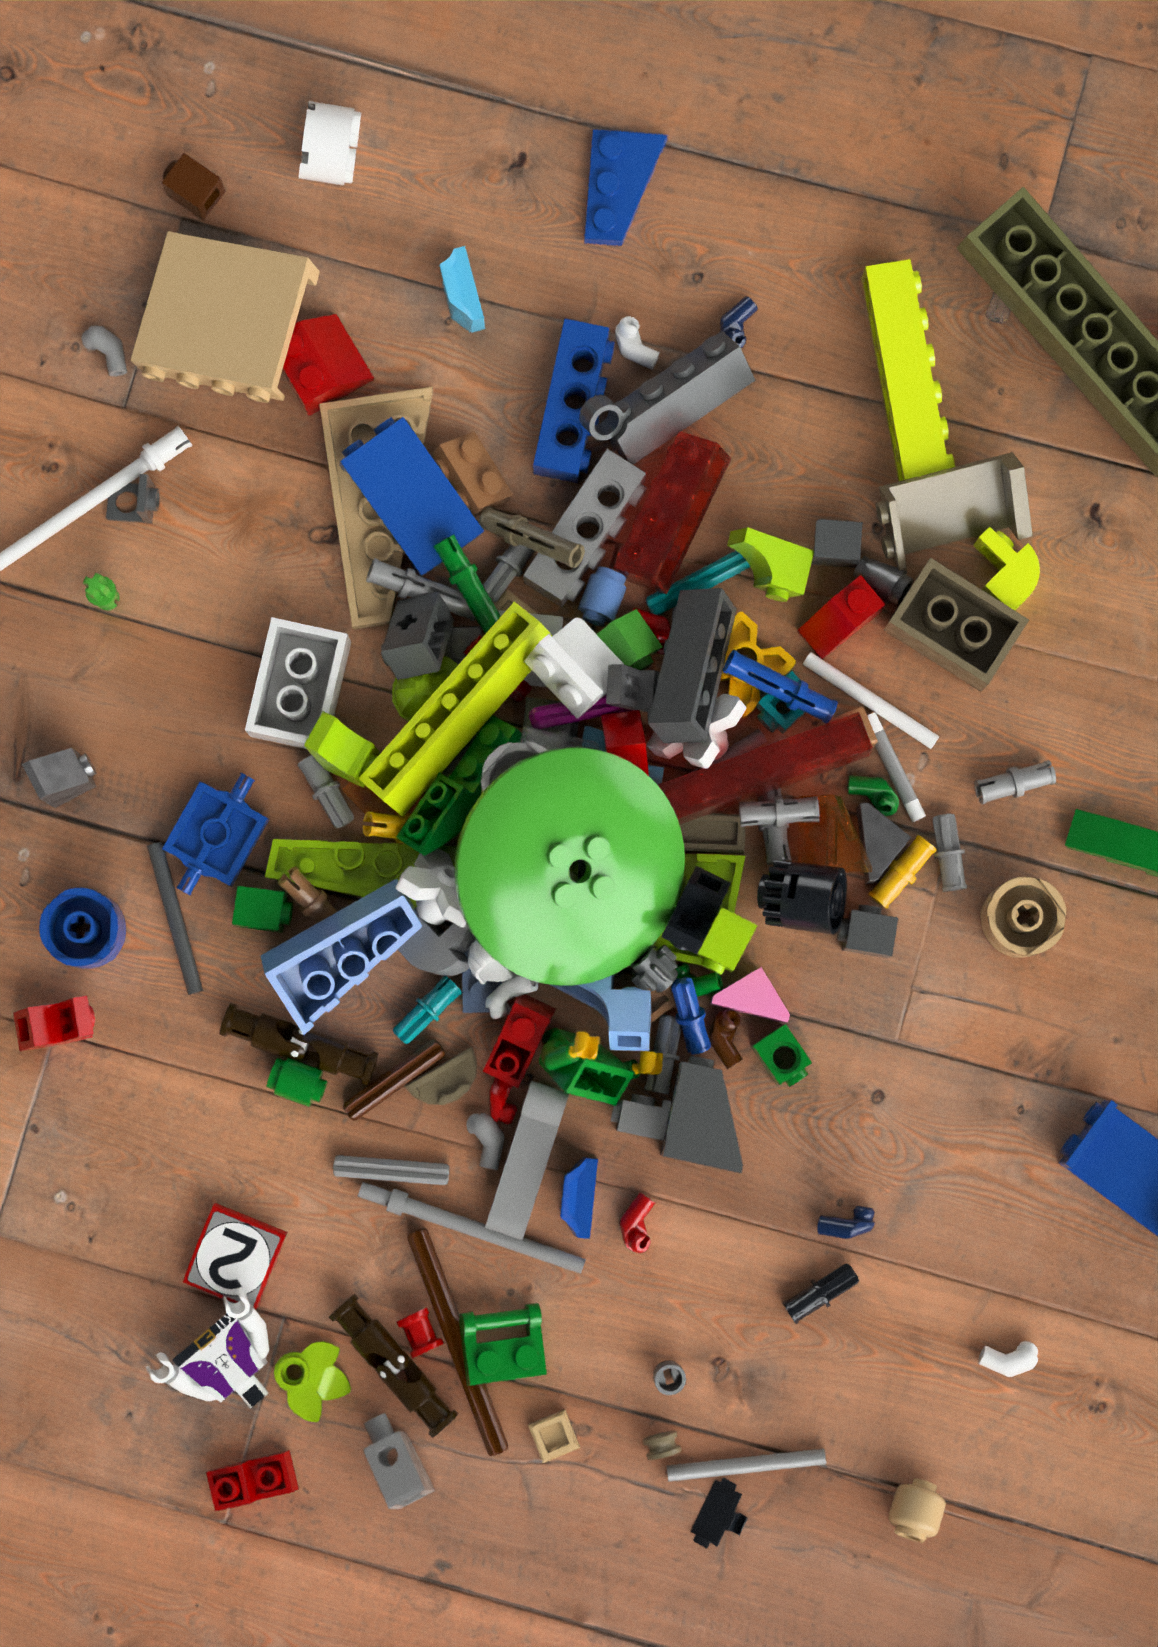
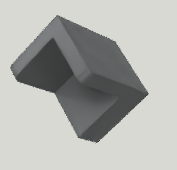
M818 519L815 524L814 555L811 565L856 568L861 555L863 522Z

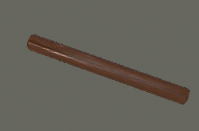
M421 1228L411 1232L407 1239L489 1456H496L508 1450V1443L486 1385L467 1386L459 1313L428 1230Z

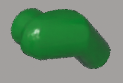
M849 775L847 794L867 796L876 810L886 817L892 816L897 812L899 806L898 796L885 779Z
M677 964L675 968L678 971L677 978L690 977L693 980L697 997L723 990L720 974L714 972L697 977L695 974L690 973L688 964Z

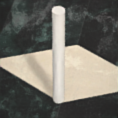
M810 652L802 664L928 748L932 749L939 736L812 652Z

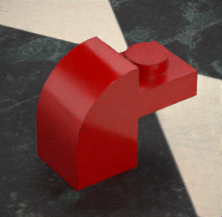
M87 996L73 997L55 1004L27 1007L13 1013L19 1051L92 1038V1035H94L95 1014L93 1008L88 1003Z

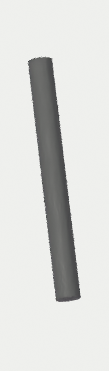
M162 842L150 844L147 848L188 995L202 992L203 988L165 851L162 849L163 844Z

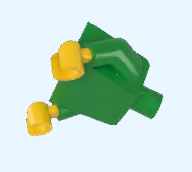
M552 1028L545 1033L542 1039L544 1047L539 1057V1064L558 1086L568 1094L616 1105L630 1080L639 1078L640 1073L658 1075L662 1071L663 1053L640 1051L639 1064L634 1059L622 1062L599 1044V1036H588L589 1034L584 1031L572 1033L559 1028Z

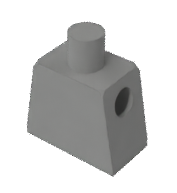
M386 1413L364 1423L373 1444L363 1450L389 1509H401L435 1491L406 1432H394ZM395 1448L398 1453V1459L391 1466L387 1460V1455L389 1451Z

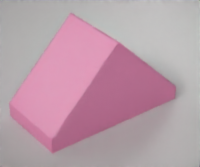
M762 967L713 995L710 1001V1005L733 1009L737 1012L781 1023H788L790 1017L788 1010Z

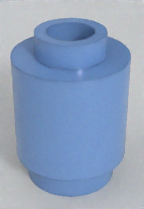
M598 567L596 573L591 574L578 606V610L584 613L583 620L600 627H604L605 622L611 623L615 620L627 589L624 586L626 577L623 574L606 567Z

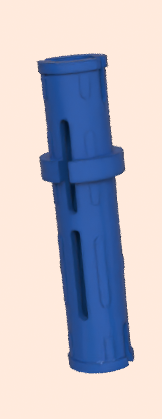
M736 650L730 653L724 664V673H728L786 702V707L793 711L798 708L826 724L831 720L836 711L838 702L808 688V683L802 680L796 682L738 653Z

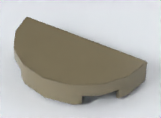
M471 1046L404 1085L414 1098L427 1104L445 1105L459 1100L470 1090L476 1078L477 1059L473 1047Z

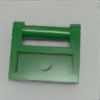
M538 1303L525 1304L524 1309L474 1315L473 1312L460 1313L459 1326L467 1386L547 1375L541 1330L542 1315ZM526 1325V1337L477 1343L476 1331Z

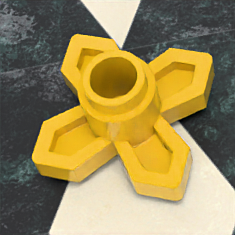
M738 612L735 615L725 662L730 653L736 650L738 653L786 676L795 666L796 660L781 646L760 649L756 645L758 625L744 612ZM722 671L720 681L729 680L728 695L739 697L747 708L742 718H746L761 700L759 689Z

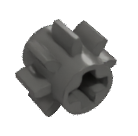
M651 945L640 958L630 965L633 968L630 972L634 975L631 981L641 990H647L648 988L652 992L666 990L673 984L678 975V971L675 969L677 964L674 962L677 956L665 945L659 949Z

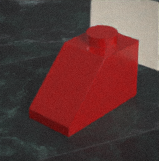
M860 575L832 597L797 632L816 655L824 659L879 615L886 604Z

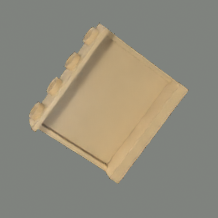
M168 231L130 361L142 371V376L153 381L163 382L166 377L176 379L178 384L188 388L198 389L201 384L211 386L213 391L227 396H233L236 391L245 393L248 398L262 403H268L269 399L283 401L285 395L277 387L306 284L316 286L320 271L308 257Z

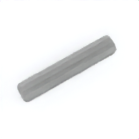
M344 1155L335 1156L333 1163V1174L336 1177L446 1185L448 1184L450 1173L449 1165L442 1163Z

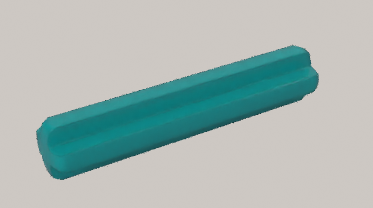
M735 550L649 595L646 598V604L650 612L660 615L677 606L680 590L710 589L750 568V565Z

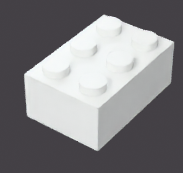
M271 617L245 731L250 737L306 749L304 744L322 712L324 711L332 716L335 715L351 646L348 634Z

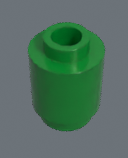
M277 1058L270 1072L266 1087L274 1090V1095L310 1107L313 1101L320 1103L328 1081L322 1079L323 1070L287 1058L286 1061Z

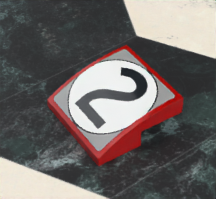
M214 1203L195 1247L183 1283L222 1299L226 1296L227 1300L232 1303H237L241 1300L237 1289L243 1288L247 1294L249 1304L257 1310L288 1232Z

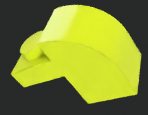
M989 527L976 540L973 546L999 572L982 590L1016 611L1032 594L1038 583L1040 575L1039 561L1029 543L1016 553L1012 549L1014 547L1013 542L1006 534L999 530L995 532Z

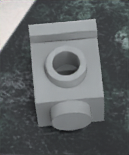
M632 1094L631 1101L619 1099L617 1104L613 1106L611 1122L618 1123L616 1131L664 1141L671 1101L662 1100L661 1107L654 1106L655 1098Z

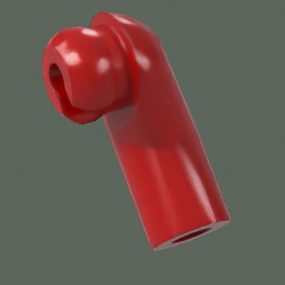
M633 607L632 611L638 610L663 646L656 653L664 655V644L669 638L671 630L668 619L664 616Z

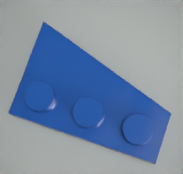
M593 129L585 226L586 244L623 245L645 189L654 173L660 154L666 145L668 135Z

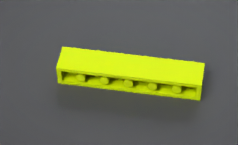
M911 259L865 266L861 279L898 481L955 467L953 455L946 453L944 440L949 438L947 420L945 417L940 418L938 403L942 402L941 387L938 380L933 381L931 367L935 366L934 349L932 344H926L924 330H928V316L925 307L920 308L917 294H921L922 290L920 274L918 271H913Z
M514 601L358 779L403 817L430 787L439 772L442 773L531 672L529 666L524 662L525 659L548 634L552 636V634L540 621Z

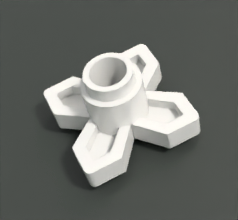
M722 694L716 698L706 742L663 743L654 732L647 746L656 756L667 759L683 751L684 757L691 765L707 769L713 761L721 758L726 753L729 741L725 730L737 725L747 707L739 697Z
M439 848L426 856L419 854L415 862L416 867L408 866L401 875L395 887L396 890L416 900L417 914L424 921L439 925L444 923L445 920H449L459 927H465L466 922L456 893L455 867L449 854Z

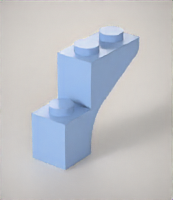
M614 974L586 984L551 985L596 1009L603 1016L609 1028L610 1050L650 1051L651 990H641L637 987H625L621 990L613 989Z

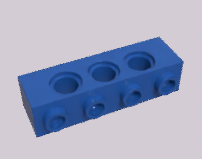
M564 318L533 463L534 475L578 483L580 473H588L592 451L585 449L588 436L592 435L580 423L579 414L581 408L571 409L565 404V400L572 395L581 396L585 402L597 395L604 396L607 378L601 377L604 363L611 364L615 341L609 340V327ZM579 359H586L593 364V368L588 372L582 373L576 371L572 365ZM599 416L595 421V425H598ZM569 431L574 433L578 440L573 445L564 446L557 441L558 435Z

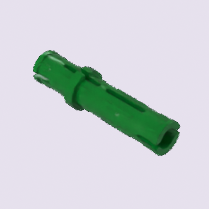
M455 534L434 545L433 548L450 574L448 580L451 585L456 584L484 634H486L501 615L476 574L477 566L475 563L471 564Z

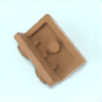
M475 431L440 444L431 454L474 517L482 513L486 507L501 505L513 496L512 491Z

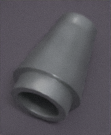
M866 556L860 560L853 573V576L856 578L862 575L886 604L892 602L897 606L903 601L913 583V578L906 575V570L899 571L897 567L869 559Z

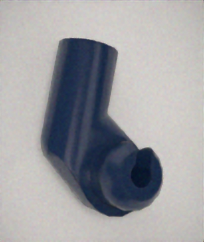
M745 296L720 319V332L723 331L741 348L744 347L747 341L746 336H744V322L758 311L756 304L750 297Z
M856 1206L853 1210V1219L821 1215L818 1220L817 1232L819 1235L851 1239L873 1229L875 1222H873L875 1212L870 1207Z

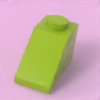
M721 907L709 928L698 954H696L703 958L701 965L720 975L723 974L724 970L733 972L757 925Z

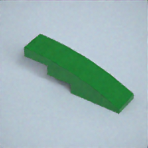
M1075 810L1065 842L1067 849L1105 858L1107 862L1142 870L1148 875L1158 877V831L1086 811Z

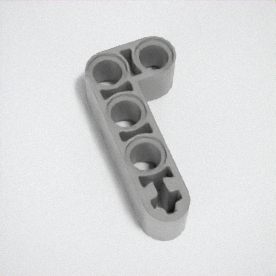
M531 1081L486 1222V1229L523 1240L569 1097L568 1093Z

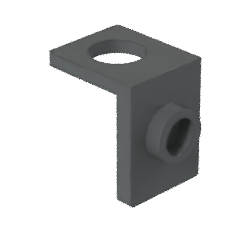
M140 474L139 484L129 483L108 497L107 520L152 524L153 511H158L160 491L159 488H156L148 474ZM124 492H131L137 496V507L130 513H123L116 506L117 498Z

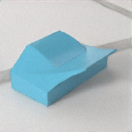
M466 247L455 248L450 257L439 265L451 319L470 333L484 330V316Z

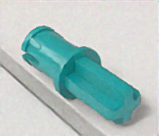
M443 976L429 993L422 999L417 998L415 1000L417 1005L393 1028L394 1034L403 1043H410L432 1020L438 1022L440 1020L438 1016L463 992L451 979Z

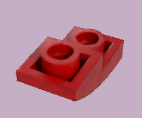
M290 1450L238 1462L206 1472L215 1512L248 1505L265 1498L293 1493L299 1489Z

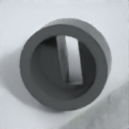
M668 1360L656 1366L653 1372V1381L661 1393L675 1395L684 1388L686 1375L677 1362ZM666 1369L670 1371L673 1380L672 1384L666 1385L663 1372Z

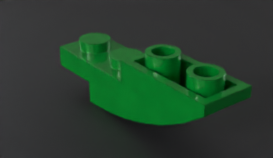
M492 715L484 724L450 777L448 778L439 772L396 838L423 856H426L456 836L462 830L469 812L482 794L481 776L486 759L499 746L511 742L512 744L520 743L525 735L517 728Z

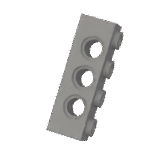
M607 449L552 531L555 535L584 546L585 553L582 562L576 568L563 570L557 566V560L538 553L523 575L524 584L560 607H563L568 599L574 602L585 585L581 578L588 568L592 570L597 568L606 553L602 549L609 536L615 539L624 527L627 519L622 516L630 504L637 507L648 489L644 486L646 473ZM610 491L619 497V502L614 506L607 507L599 502L598 497L603 492ZM583 523H592L599 531L592 538H583L578 534L577 529Z

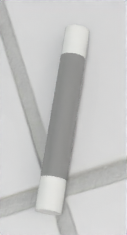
M876 713L868 715L878 741L875 748L912 823L926 817Z

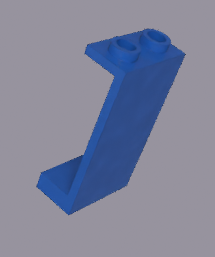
M390 417L373 430L377 436L365 444L359 439L343 450L342 454L345 458L340 461V467L350 475L412 562L411 566L416 570V573L419 576H424L442 563L441 558L433 548L434 545L455 534L460 547L463 548L480 536L484 530L405 418L402 417L395 422Z
M1103 1100L1101 1104L1095 1102L1083 1118V1121L1087 1123L1078 1136L1073 1133L1062 1146L1060 1153L1064 1156L1059 1161V1164L1158 1237V1139L1116 1108L1118 1104L1114 1101Z

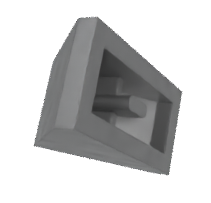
M860 803L856 807L864 880L865 884H872L878 880L911 837L869 803Z

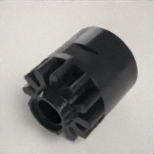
M774 860L773 867H769L768 874L762 875L757 892L758 907L763 909V916H766L765 924L787 929L835 935L844 917L847 899V877L844 868Z

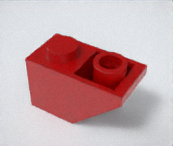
M526 994L518 996L483 1072L519 1088L556 1008Z

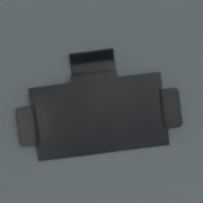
M722 1478L721 1482L715 1479L691 1530L695 1534L693 1539L695 1543L704 1548H708L710 1543L718 1547L725 1530L740 1536L748 1517L734 1512L743 1495L735 1491L737 1488L735 1483L726 1478Z

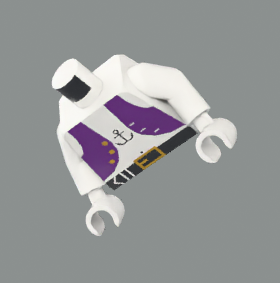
M243 1288L237 1289L241 1299L237 1303H230L226 1296L223 1297L227 1313L172 1359L176 1365H172L164 1353L156 1354L158 1360L164 1364L163 1367L158 1370H152L149 1366H146V1370L154 1382H165L183 1394L208 1402L214 1400L222 1402L236 1391L250 1409L268 1394V1391L254 1376L258 1370L268 1363L266 1359L269 1352L267 1327L258 1312L249 1304L247 1294Z

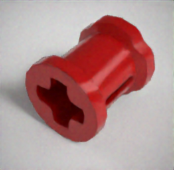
M427 1307L396 1321L398 1327L403 1328L412 1348L409 1353L411 1358H415L444 1344L443 1339L436 1336L428 1318L430 1312Z

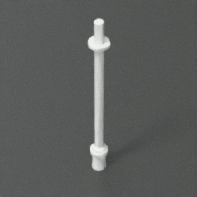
M176 426L174 430L152 445L149 443L143 445L142 448L144 450L141 451L140 457L0 552V571L135 480L140 474L148 470L155 471L156 469L160 472L166 468L164 466L166 462L192 446L181 428Z

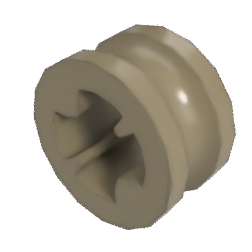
M677 1431L662 1432L642 1439L643 1444L649 1447V1452L646 1454L647 1460L661 1459L681 1452L680 1445L675 1444V1438L678 1437Z

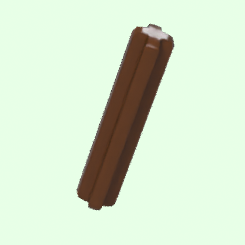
M430 1040L343 1104L344 1111L351 1120H358L441 1060L446 1054L437 1040Z

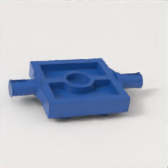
M240 773L230 793L216 790L201 781L199 782L162 848L179 858L188 867L178 886H176L177 889L191 896L201 875L216 878L230 887L233 886L269 822L267 817L252 810L244 801L253 782H255L254 779Z

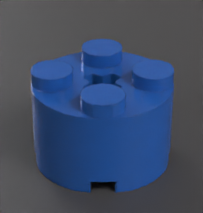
M71 888L58 894L43 910L40 918L39 932L42 943L55 959L76 968L93 969L107 964L118 956L126 937V921L118 904L109 897L88 888ZM85 920V923L90 924L91 928L90 932H85L83 938V935L76 933L77 926H82Z

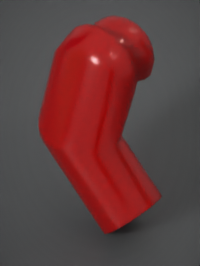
M494 1078L489 1090L490 1116L495 1122L499 1120L506 1125H510L518 1110L516 1105L506 1102L512 1085L497 1078Z
M639 1192L625 1211L619 1222L625 1246L630 1251L636 1253H643L650 1247L651 1240L647 1235L644 1218L655 1205L652 1200Z

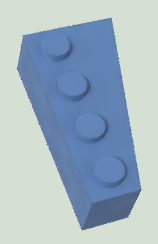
M397 878L260 955L264 974L303 1035L314 1027V1022L326 1011L329 1013L339 1004V999L355 984L359 985L369 976L368 972L381 960L385 961L422 927L416 908L410 898L396 890L395 887L399 881Z

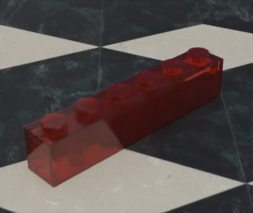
M857 712L713 764L707 769L702 768L658 784V786L669 800L679 825L739 804V802H745L765 793L869 757L873 747L861 715Z

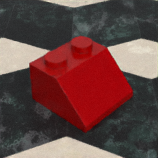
M337 314L295 323L282 372L308 416L320 411V403L338 401L375 380Z

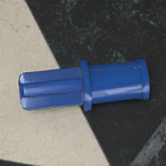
M690 977L677 978L671 987L678 1011L675 1015L676 1023L681 1025L687 1052H691V1054L704 1053L711 1048V1042L704 1022L706 1016L705 1009L699 1006L693 980Z

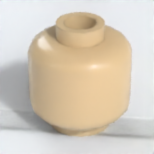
M915 1478L912 1484H902L897 1487L889 1512V1521L895 1527L894 1533L924 1543L926 1538L937 1535L946 1502L942 1496L935 1492L937 1487L935 1484Z

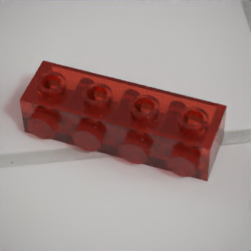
M679 431L674 443L669 446L666 460L658 476L652 481L649 495L642 510L635 516L630 535L617 555V562L614 568L623 574L629 582L667 595L731 461V457L717 442Z

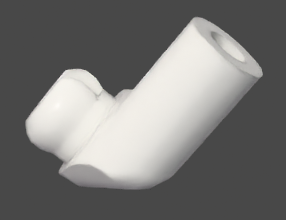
M622 318L615 329V337L620 353L623 357L653 370L660 352L642 345L638 331L640 325L635 318Z
M520 975L502 982L486 998L485 1005L490 1010V1016L493 1019H499L509 1015L511 1008L507 1001L514 997L537 991L538 982Z
M1023 1341L1017 1346L1015 1351L1003 1354L988 1346H984L980 1353L978 1364L1007 1377H1013L1036 1366L1038 1362V1348L1032 1342Z

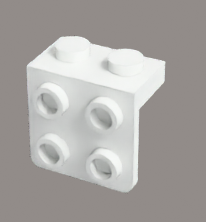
M574 618L554 636L548 634L536 645L524 661L577 719L607 694L608 665L623 664L581 618Z

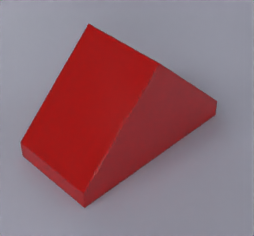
M640 710L601 715L605 751L631 762L649 776L646 741Z

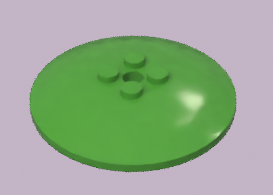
M584 747L551 749L527 757L500 774L484 790L469 812L462 828L455 857V886L464 920L477 942L493 959L515 974L543 984L567 986L591 983L609 977L640 958L655 943L667 926L677 906L684 878L685 853L682 832L677 816L661 788L644 771L621 757L601 750ZM578 859H583L586 864L584 876L579 880H571L569 876L570 865Z

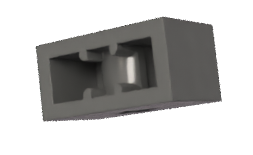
M439 592L397 601L393 616L389 622L385 641L381 646L382 659L387 666H390L397 680L434 673L440 670L454 619Z

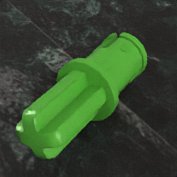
M95 573L92 579L86 576L83 584L86 586L85 593L89 602L106 611L116 608L117 604L114 601H119L120 597L113 581L99 573Z

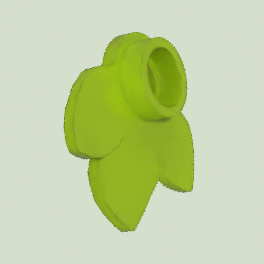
M324 1341L311 1343L301 1353L289 1352L284 1354L277 1361L274 1368V1377L277 1384L287 1391L289 1408L296 1415L309 1422H319L322 1413V1400L338 1399L351 1392L348 1378L338 1367L333 1365L340 1352V1348L334 1344ZM292 1364L298 1365L302 1370L301 1377L297 1379L291 1378L287 1373L288 1367Z

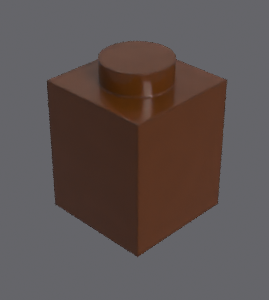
M185 153L182 154L178 161H172L163 173V181L161 183L167 196L203 221L226 192L219 176Z

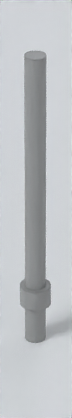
M365 1182L361 1185L358 1197L386 1206V1211L400 1216L403 1212L579 1274L583 1270L585 1258L524 1237L523 1240L486 1229V1224L408 1198L409 1193L395 1188L391 1192Z

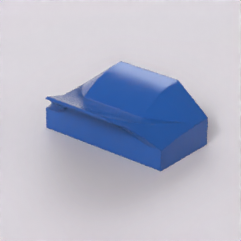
M582 1157L564 1176L560 1217L566 1222L573 1235L577 1238L590 1239L598 1165L597 1158Z

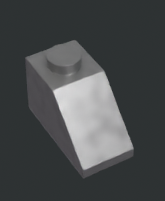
M73 748L29 760L22 764L39 799L54 808L96 787L92 776L97 773L86 753L80 756Z

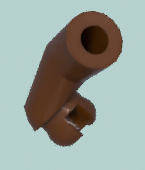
M733 1009L720 1011L714 1017L709 1033L711 1045L726 1069L743 1060L732 1043L736 1029L741 1023L740 1015Z

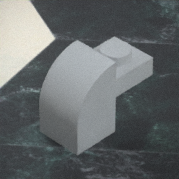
M420 918L422 927L398 948L399 952L414 967L437 975L454 976L469 969L468 958L464 953L469 951L475 937L472 935L467 924L462 928L453 923L444 932L439 925L430 924Z

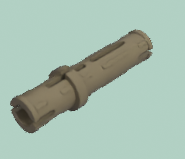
M490 506L486 507L480 515L479 524L483 530L504 537L505 542L510 545L525 546L542 555L567 564L571 568H576L583 560L585 553L583 545L529 524L527 518L523 516H510Z

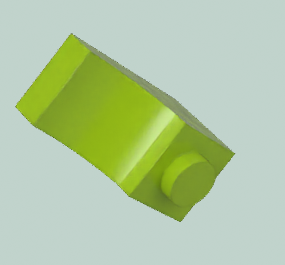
M749 527L730 531L727 546L739 552L749 563L755 579L753 587L766 591L765 596L767 598L781 602H787L790 597L804 595L814 550Z
M324 711L304 744L305 748L325 770L364 788L365 784L358 778L380 755V751L372 742L359 736L342 724L336 717Z

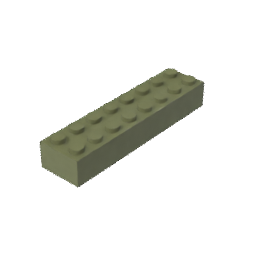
M1022 187L968 234L956 249L1157 478L1158 340L1030 193Z

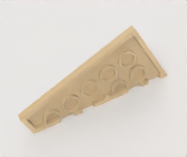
M433 387L319 404L353 630L389 624L393 616L397 592L371 582L368 583L366 578L374 558L401 569L404 551L347 471H343L340 467V461L345 458L342 451L359 439L365 444L377 436L373 430L390 417L395 422L404 417L424 445Z

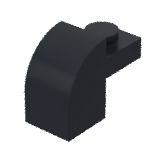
M696 866L661 937L670 941L674 947L680 950H689L698 954L731 882Z

